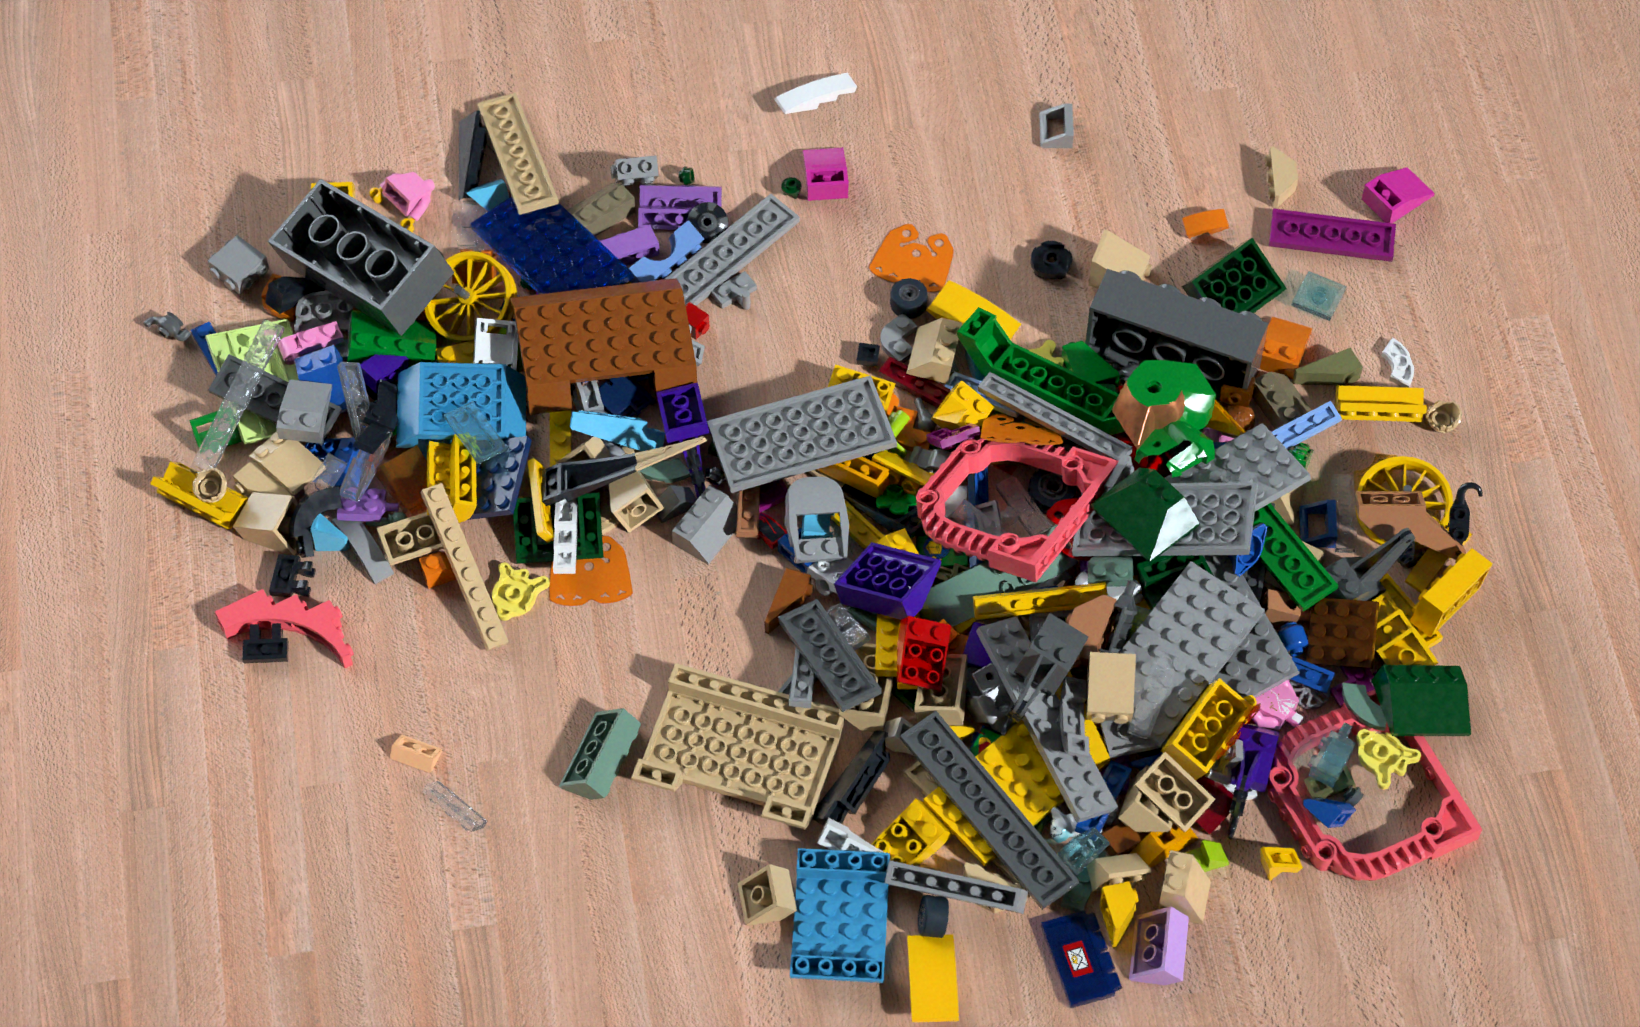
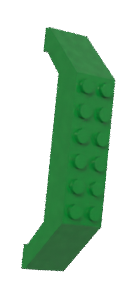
M978 307L957 331V337L984 378L991 372L1109 435L1125 431L1112 412L1114 403L1119 395L1118 393L1012 343L996 320V315Z

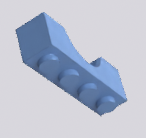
M688 220L669 237L671 253L667 259L654 261L643 256L624 275L631 283L656 281L660 277L664 279L672 272L671 268L674 265L679 267L687 260L685 256L689 253L694 255L702 248L700 244L704 238Z

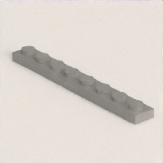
M991 372L978 385V392L1095 454L1119 461L1122 455L1129 456L1132 453V446Z

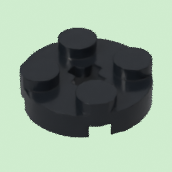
M1057 241L1041 243V246L1035 247L1031 253L1030 263L1034 274L1037 277L1046 279L1065 278L1072 266L1070 250L1068 252L1064 248L1065 245ZM1052 257L1056 262L1050 263L1047 260Z

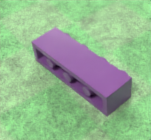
M651 225L641 226L626 233H619L614 237L602 239L596 243L580 246L573 250L574 264L580 277L595 273L599 276L613 271L617 266L623 268L635 264L643 256L650 259L660 255L659 242Z

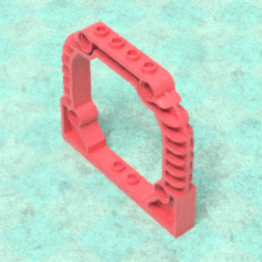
M973 439L965 440L951 452L949 458L940 465L937 472L929 478L925 486L919 489L916 496L918 517L922 521L925 534L934 543L942 544L943 548H953L957 553L965 552L969 557L977 556V559L981 561L989 560V567L1037 582L1094 511L1090 504L1101 497L1105 490L1104 485L1119 461L1076 447H1072L1068 452L1064 447L1055 448L1054 445H1033L1025 442L1001 443L985 439H979L978 441ZM1007 460L1021 462L1062 476L1065 484L1070 486L1077 485L1083 494L1075 505L1073 504L1070 507L1066 516L1060 519L1058 526L1049 536L1039 534L1019 538L1014 533L995 536L955 523L945 517V502L969 474L983 471L991 462Z
M1375 689L1367 692L1370 699L1381 706ZM1344 702L1341 708L1296 726L1286 733L1277 745L1273 758V769L1270 771L1267 782L1268 796L1271 802L1276 803L1281 819L1284 822L1287 821L1290 826V833L1294 840L1299 841L1304 857L1306 859L1309 858L1312 865L1320 871L1331 869L1334 873L1350 877L1353 880L1375 881L1398 873L1428 858L1433 860L1479 839L1482 831L1481 826L1424 736L1404 737L1411 749L1420 751L1421 758L1419 762L1424 768L1425 775L1429 781L1432 780L1443 798L1437 817L1426 818L1422 822L1418 834L1381 851L1369 854L1347 852L1337 838L1322 833L1309 810L1303 806V800L1296 790L1299 775L1294 762L1306 751L1344 734L1352 732L1357 736V733L1362 729L1369 731L1380 730L1360 723L1359 718L1351 710H1348ZM1386 721L1385 731H1380V732H1384V733L1388 732V733L1391 734V732H1390V730H1389V727H1388V724H1387V721ZM1279 779L1284 783H1277L1275 780ZM1426 830H1432L1436 834H1430ZM1319 854H1326L1329 858H1323Z

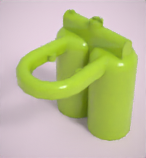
M901 410L892 412L888 417L895 438L910 420V417ZM898 442L897 449H889L900 457L907 455L906 450Z

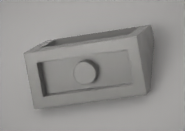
M1062 104L1041 111L1039 113L1040 146L1042 148H1073L1072 104ZM1047 119H1063L1064 133L1048 138Z

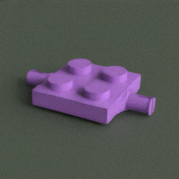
M343 488L342 496L340 497L342 508L337 510V520L381 522L382 515L386 511L399 512V503H387V490Z

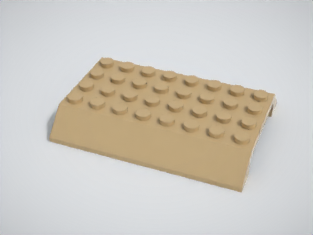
M675 663L668 681V694L643 759H638L631 780L675 792L682 783L765 806L761 817L806 829L813 819L840 742L845 719L839 715V709L813 701L811 709L788 706L790 696L788 694Z

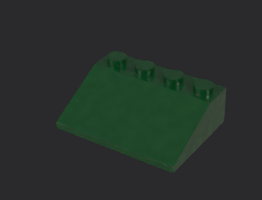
M1253 238L1242 242L1182 286L1190 297L1196 299L1203 297L1211 298L1217 301L1222 308L1237 313L1242 311L1255 313L1287 289Z
M1382 665L1371 680L1392 736L1471 735L1468 687L1460 666Z

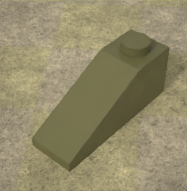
M1350 347L1295 369L1293 383L1300 385L1342 386L1347 383H1354L1360 379L1363 366Z

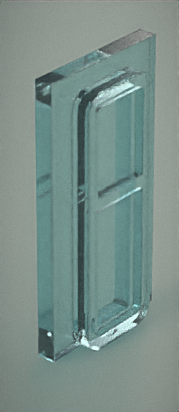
M473 401L444 414V419L477 464L507 451V446Z

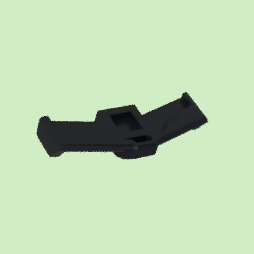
M382 379L379 380L377 385V404L370 402L363 422L369 426L353 444V447L372 455L389 434L395 430L398 422L396 416L398 395L396 385Z

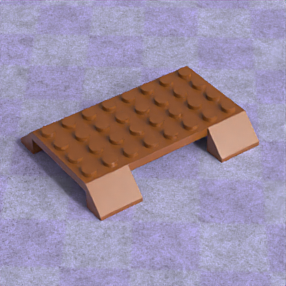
M677 278L510 298L513 319L516 321L527 387L526 397L529 415L572 410L570 383L654 373L653 385L656 399H658L656 392L698 383L696 360L683 290Z

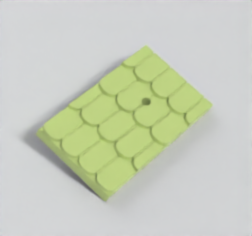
M288 319L209 334L205 337L217 372H219L228 354L287 382L290 379L299 380L296 365L286 364L278 348V342L282 338L294 335ZM229 402L244 444L267 440L272 434L277 432L276 424Z

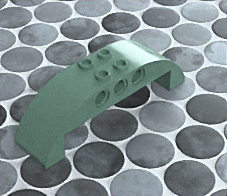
M1055 524L1039 533L1049 536L1058 525ZM1069 542L1065 546L1066 549L1071 548ZM1060 552L1039 580L1033 582L989 567V560H985L932 586L922 609L919 611L920 618L940 622L944 619L952 627L974 617L973 596L1027 591L1076 565L1078 561Z

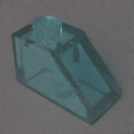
M1092 827L1075 836L1057 854L1078 875L1110 842L1095 827Z

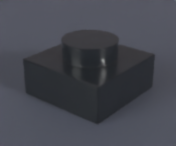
M859 343L856 365L877 367L880 345Z

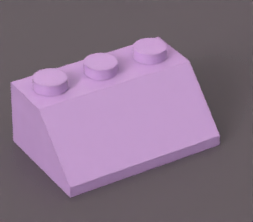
M1173 907L1135 916L1129 980L1158 985H1169L1183 981L1188 916Z

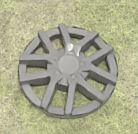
M1290 681L1295 694H1301L1298 706L1302 708H1320L1330 698L1331 687H1329L1327 694L1295 681ZM1317 695L1323 697L1324 700L1322 701ZM1303 697L1308 699L1307 704L1301 702ZM1311 699H1313L1318 704L1310 705Z

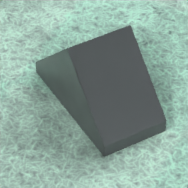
M669 485L658 497L664 509L656 515L660 522L664 523L687 512L697 501V498L690 487Z

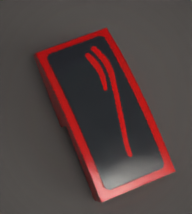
M760 512L757 539L762 538L773 550L778 546V540L788 532L769 515Z

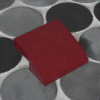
M1203 775L1196 781L1215 798V801L1195 822L1210 835L1230 814L1229 810L1233 794L1220 782L1213 781Z

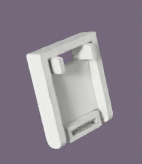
M477 318L475 321L473 364H479V362H482V364H506L507 366L511 365V368L516 370L518 351L516 321ZM488 326L507 328L506 335L486 332Z

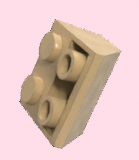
M1137 853L1095 858L1086 865L1093 892H1102V887L1130 881L1131 888L1134 889L1138 883L1144 882V878L1152 873L1151 868Z

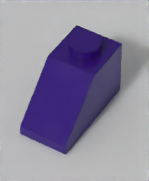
M375 354L371 358L365 359L359 365V378L377 394L379 380L382 379L390 383L397 380L398 373L408 369V358L406 356Z

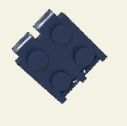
M631 376L611 378L609 384L605 382L599 387L604 410L608 414L628 417L638 416L641 414V410L648 405L656 403L654 398Z

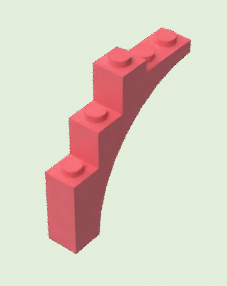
M262 589L215 611L217 621L227 639L250 632V624H259V630L272 629L273 623H281V629L311 637L323 644L338 658L344 668L353 665L351 656L354 653L349 643L344 644L342 640L344 638L340 629L342 627L340 618H343L339 607H334L330 600L308 609L305 601L300 602L296 594L275 604L272 596H267Z

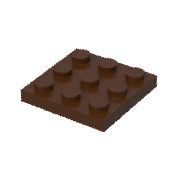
M1323 598L1312 605L1306 662L1314 665L1373 669L1379 602Z

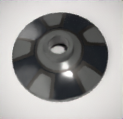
M703 202L696 205L688 215L687 221L689 220L703 236L704 240L702 243H710L728 228L726 212L722 207L712 202ZM706 218L711 220L709 226H705L703 223Z

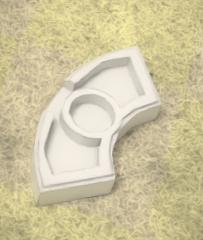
M1392 337L1382 351L1381 356L1391 366L1390 381L1401 387L1409 388L1413 380L1414 365L1408 350Z

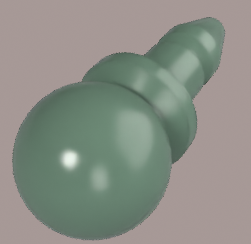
M396 512L393 515L388 514L387 518H381V522L366 521V525L373 527L384 526L406 519L407 516L403 512Z

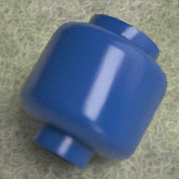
M1296 622L1287 623L1280 627V631L1277 634L1291 657L1303 654V650L1308 646V638L1304 627L1297 625Z

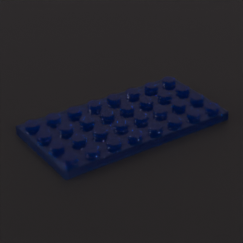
M511 197L470 223L471 229L538 294L623 285L634 278L633 272L560 203L519 215L514 200Z

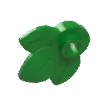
M894 484L887 486L883 495L878 496L876 499V506L878 508H889L890 512L896 515H904L908 512V506L917 505L914 495L904 493L901 486Z

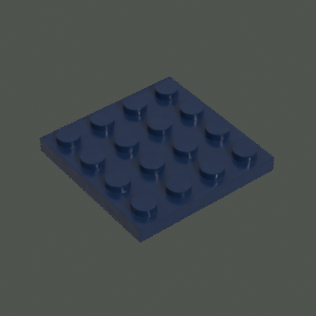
M528 436L476 443L477 506L473 515L468 520L514 514L532 442Z

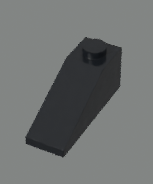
M283 276L268 283L265 303L281 314L297 306L298 301L303 296L313 292L325 291V289L307 278Z

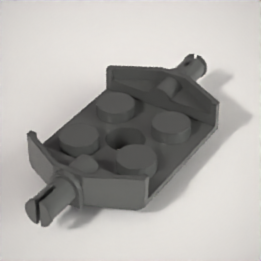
M1128 580L1125 591L1116 601L1114 606L1122 608V612L1119 611L1115 619L1117 627L1115 633L1112 632L1108 640L1110 647L1105 650L1100 648V652L1119 653L1124 647L1132 628L1134 615H1137L1138 612L1133 595L1137 582Z

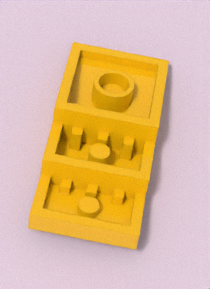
M951 280L947 281L926 309L937 320L945 318L961 322L963 325L974 311L980 307L997 316L996 320L1010 339L1021 326V323L987 299Z
M1388 591L1372 600L1379 602L1375 653L1384 665H1437L1439 663L1415 627L1411 625L1402 610L1396 605Z
M946 934L943 938L920 935L907 936L912 1022L959 1021L954 934Z

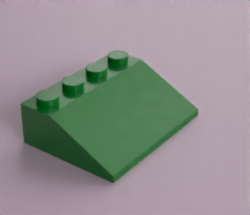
M351 311L347 363L360 365L365 359H369L375 354L406 356L408 358V368L419 362H435L436 333L430 322L415 320L405 333L400 336L361 311Z

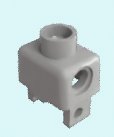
M993 663L981 669L969 666L967 668L966 707L975 722L989 724L992 732L1001 734V730L1008 718L1007 714L1014 703ZM988 672L992 675V678L990 680H988L986 677V674Z

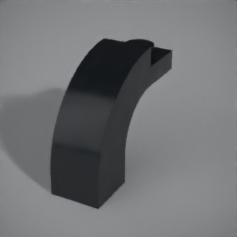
M339 486L317 490L307 495L294 509L289 523V538L298 537L296 550L301 558L314 556L311 537V526L314 519L326 510L342 508Z

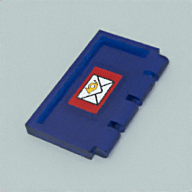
M1084 910L1041 922V929L1070 1009L1114 997L1115 991L1122 989L1117 972H1113L1115 966L1110 953L1103 952L1108 947L1102 931H1097L1100 929L1095 913L1086 914Z

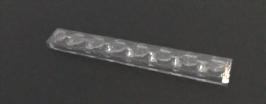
M266 319L263 320L189 468L192 472L198 473L208 468L217 467L285 330L283 326Z

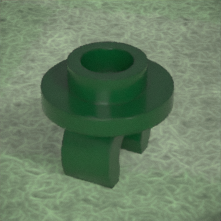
M794 177L784 179L781 183L783 194L793 196L794 199L798 197L802 188L801 182Z

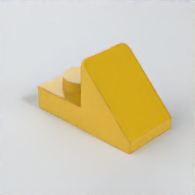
M1263 847L1260 849L1261 864L1269 881L1281 872L1297 873L1303 868L1294 848Z

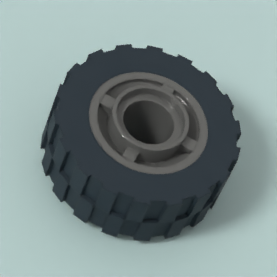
M1039 469L1030 478L1027 496L1035 510L1046 514L1056 502L1075 498L1076 486L1065 484L1062 476ZM1056 511L1054 514L1059 515L1062 514V512Z

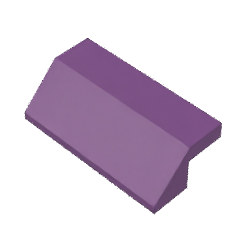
M640 184L638 227L651 225L652 229L677 230L687 222L690 211L696 205L703 202H712L722 207V186ZM706 218L703 222L704 225L709 226L711 220Z

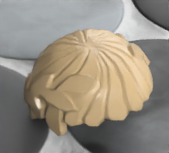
M1438 400L1434 405L1429 406L1426 412L1427 423L1434 431L1440 433L1454 430L1462 418V410L1454 401L1445 402Z
M208 468L197 473V478L193 481V492L197 498L204 502L213 503L222 499L226 493L227 482L223 472L217 468Z

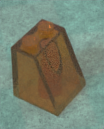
M416 445L381 465L375 473L393 500L399 503V508L404 514L409 511L413 514L423 508L421 504L424 503L420 492L422 489L427 488V460Z

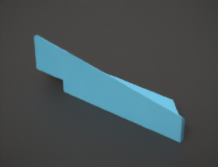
M579 410V412L572 411L570 428L572 430L639 451L661 448L664 444L665 432L654 428H647L648 422L643 419Z

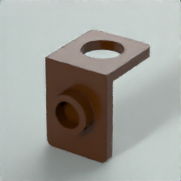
M1252 376L1247 389L1222 385L1220 401L1248 408L1254 393L1255 377Z

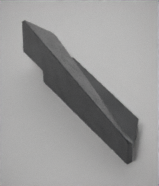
M475 111L459 122V201L475 202L466 193L478 187L487 143L486 128L482 127L481 111Z
M875 731L819 802L813 820L824 826L828 818L842 824L847 813L856 814L890 761V752L886 751L885 739L888 737L886 731Z

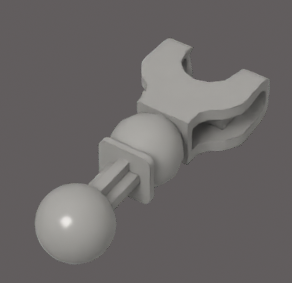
M596 380L589 381L590 383L587 386H582L581 382L574 383L573 401L578 412L583 410L606 413L604 412V405ZM601 439L609 450L610 457L625 454L620 447L613 445V442Z

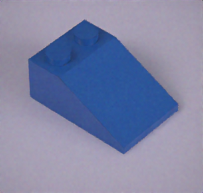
M334 345L295 358L297 375L300 381L332 384L330 402L340 406L342 409L341 413L353 409L344 359Z

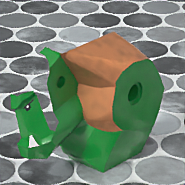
M1144 360L1125 382L1112 409V412L1137 448L1134 460L1140 463L1141 459L1146 456L1160 455L1179 445L1184 439L1191 441V446L1173 457L1166 464L1172 473V478L1181 476L1183 471L1200 462L1207 464L1215 459L1213 440L1199 430L1203 429L1208 424L1210 418H1212L1216 394L1197 364L1166 360Z

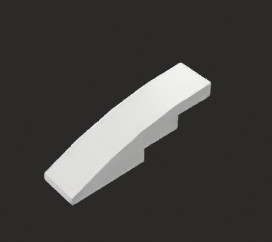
M848 73L812 81L777 96L775 101L784 114L817 109L820 103L836 101L838 95L854 93L857 85Z
M578 497L568 502L564 499L555 503L554 574H576Z

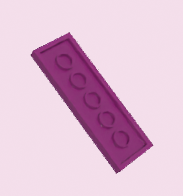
M1273 208L1269 246L1392 262L1396 224Z

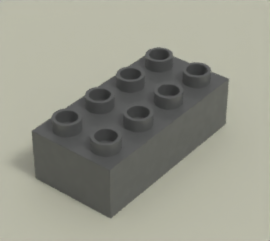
M322 179L317 182L268 240L269 244L290 269L400 336L414 323L419 314L454 274V271L435 245Z
M1107 268L1089 308L1085 343L1107 363H1115L1120 368L1128 365L1129 361L1141 364L1144 360H1166L1197 364L1215 392V400L1221 402L1222 385L1247 389L1252 376L1256 379L1260 369L1269 323L1262 321L1258 315L1249 311L1237 313L1222 308L1217 301L1211 298L1203 297L1196 299L1181 294L1179 289L1170 284L1158 286L1141 280L1134 272L1128 270L1116 272Z

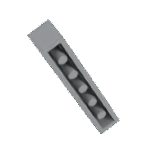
M890 860L885 878V883L892 886L1020 914L1024 913L1028 891L1020 888Z

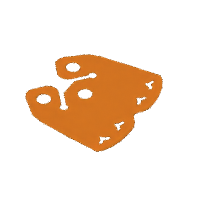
M904 224L890 231L869 266L870 271L890 282L895 283L902 279L912 278L920 280L927 288V292L941 291L946 283L953 258V247L948 237L943 233H939L928 238L927 243L937 253L936 256H932L927 246L915 242L900 247V243L910 242L918 238L919 233L912 224ZM904 230H909L911 232V235L909 237H904L902 235V232ZM940 239L944 244L938 247L935 245V241ZM914 250H919L921 252V255L919 257H914L912 255V252ZM894 272L895 275H897V277H895L894 275L889 276V274H892ZM935 283V284L937 285V287H936V286H931V287H930L929 285Z
M996 414L986 418L983 421L980 437L985 440L1001 443L1025 442L1033 445H1057L1063 443L1061 435L1039 423L1033 422L1029 418L1025 419L1027 423H1009L1014 421V418L1004 414ZM1003 417V418H1005L1006 420L1001 421V420H998L997 418ZM1016 426H1023L1025 429H1017Z
M603 536V544L609 543L611 545L609 551L603 550L604 558H608L610 561L605 563L601 558L577 560L576 574H554L552 561L549 600L559 605L579 606L587 603L589 600L607 604L618 602L631 596L633 590L623 547L613 538ZM588 562L594 564V568L590 571L584 567ZM620 590L626 591V593H621L620 595H617ZM607 593V595H609L610 597H601V595ZM562 594V596H563L565 599L556 598V597H557V596H560V595ZM576 595L582 597L581 599L576 598L575 600H573V598H575Z

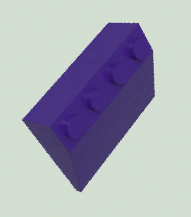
M871 542L838 578L834 586L841 604L900 620L907 616L915 617L925 603L940 568L941 560Z

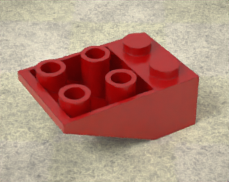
M907 616L901 620L897 644L898 683L941 691L951 625Z

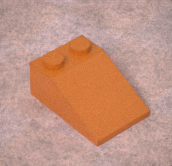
M1272 316L1267 329L1260 370L1284 374L1288 378L1293 379L1295 369L1300 367L1313 328Z

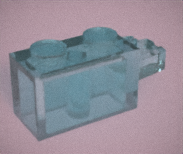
M1344 722L1338 733L1331 730L1328 737L1323 736L1318 746L1320 752L1318 755L1313 754L1308 763V766L1311 767L1308 776L1332 788L1334 787L1356 744L1348 738L1352 729L1351 725Z

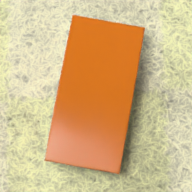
M1224 209L1204 211L1182 218L1189 239L1207 232L1211 235L1230 228Z

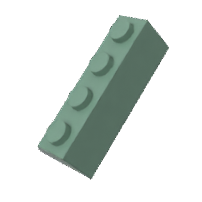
M624 708L596 712L559 787L590 800L605 798L610 792V786L614 778L619 774V768L627 757L633 740L638 735L641 722Z

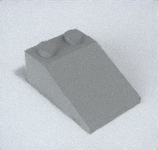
M289 380L276 426L279 439L322 444L332 384Z

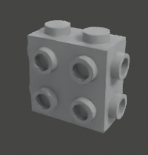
M657 156L616 159L613 163L614 165L610 167L611 179H615V183H620L624 186H631L635 181H641V184H652L659 176Z
M238 235L229 240L222 249L214 253L208 260L211 276L216 280L220 279L229 290H234L238 294L248 290L258 278L264 276L269 270L267 257Z

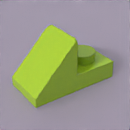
M1202 840L1200 848L1184 852L1193 855L1204 872L1229 865L1221 843Z

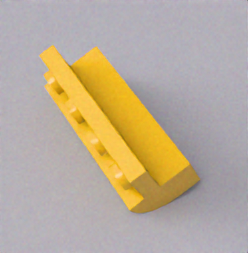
M1336 386L1335 407L1342 420L1423 422V414L1427 412V405H1423L1424 388Z
M455 434L451 444L429 441L427 445V488L443 484L459 523L468 520L473 515L477 506L476 437Z
M170 461L164 477L153 476L150 484L157 487L156 493L226 529L233 528L249 499L245 495L227 487L225 495L217 502L209 503L200 500L193 492V481L197 478L198 471L180 462Z
M919 612L915 617L920 618ZM877 614L875 676L897 677V644L901 620ZM897 682V689H918L917 686Z

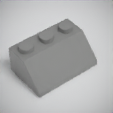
M709 485L672 530L673 544L709 565L735 533L738 507L727 494Z

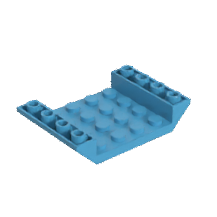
M419 362L398 373L396 448H418V439L452 440L455 434L476 437V440L499 441L526 436L525 376L506 364Z
M798 848L795 896L797 911L794 912L790 978L884 983L889 884L885 883L890 853Z

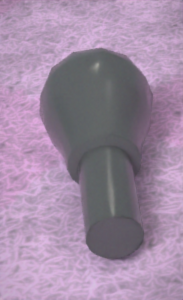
M916 398L914 403L918 411V428L922 431L933 432L937 424L931 420L932 415L925 408L922 398Z

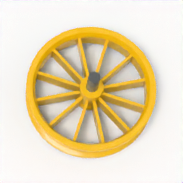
M475 251L461 252L446 259V262L454 271V276L460 286L458 285L453 289L444 284V288L458 294V297L436 299V294L424 308L428 321L438 333L456 344L473 341L475 338L474 312L476 311L479 318H484L479 310L482 306L499 314L496 320H512L513 313L510 298L518 297L517 288L512 275L502 264L487 254ZM474 262H483L485 264L474 283ZM463 264H467V287L456 271V268ZM494 266L500 274L482 286L491 267ZM504 281L505 292L484 294ZM505 298L501 312L484 304V300ZM457 303L440 316H437L436 305ZM459 312L448 332L441 323ZM467 314V335H456ZM488 326L486 333L498 334L503 327Z
M1391 457L1373 465L1362 477L1357 491H1365L1367 487L1374 491H1389L1372 481L1381 474H1383L1392 491H1399L1388 472L1392 470H1403L1402 491H1415L1424 477H1427L1436 486L1423 491V498L1440 491L1443 502L1425 501L1426 509L1444 510V516L1441 521L1435 517L1433 518L1445 529L1447 528L1449 511L1453 504L1452 491L1444 475L1430 463L1414 457ZM1406 470L1421 474L1413 488L1410 485H1406ZM1355 506L1356 518L1364 533L1379 545L1387 542L1380 539L1359 519ZM1415 541V550L1427 547Z

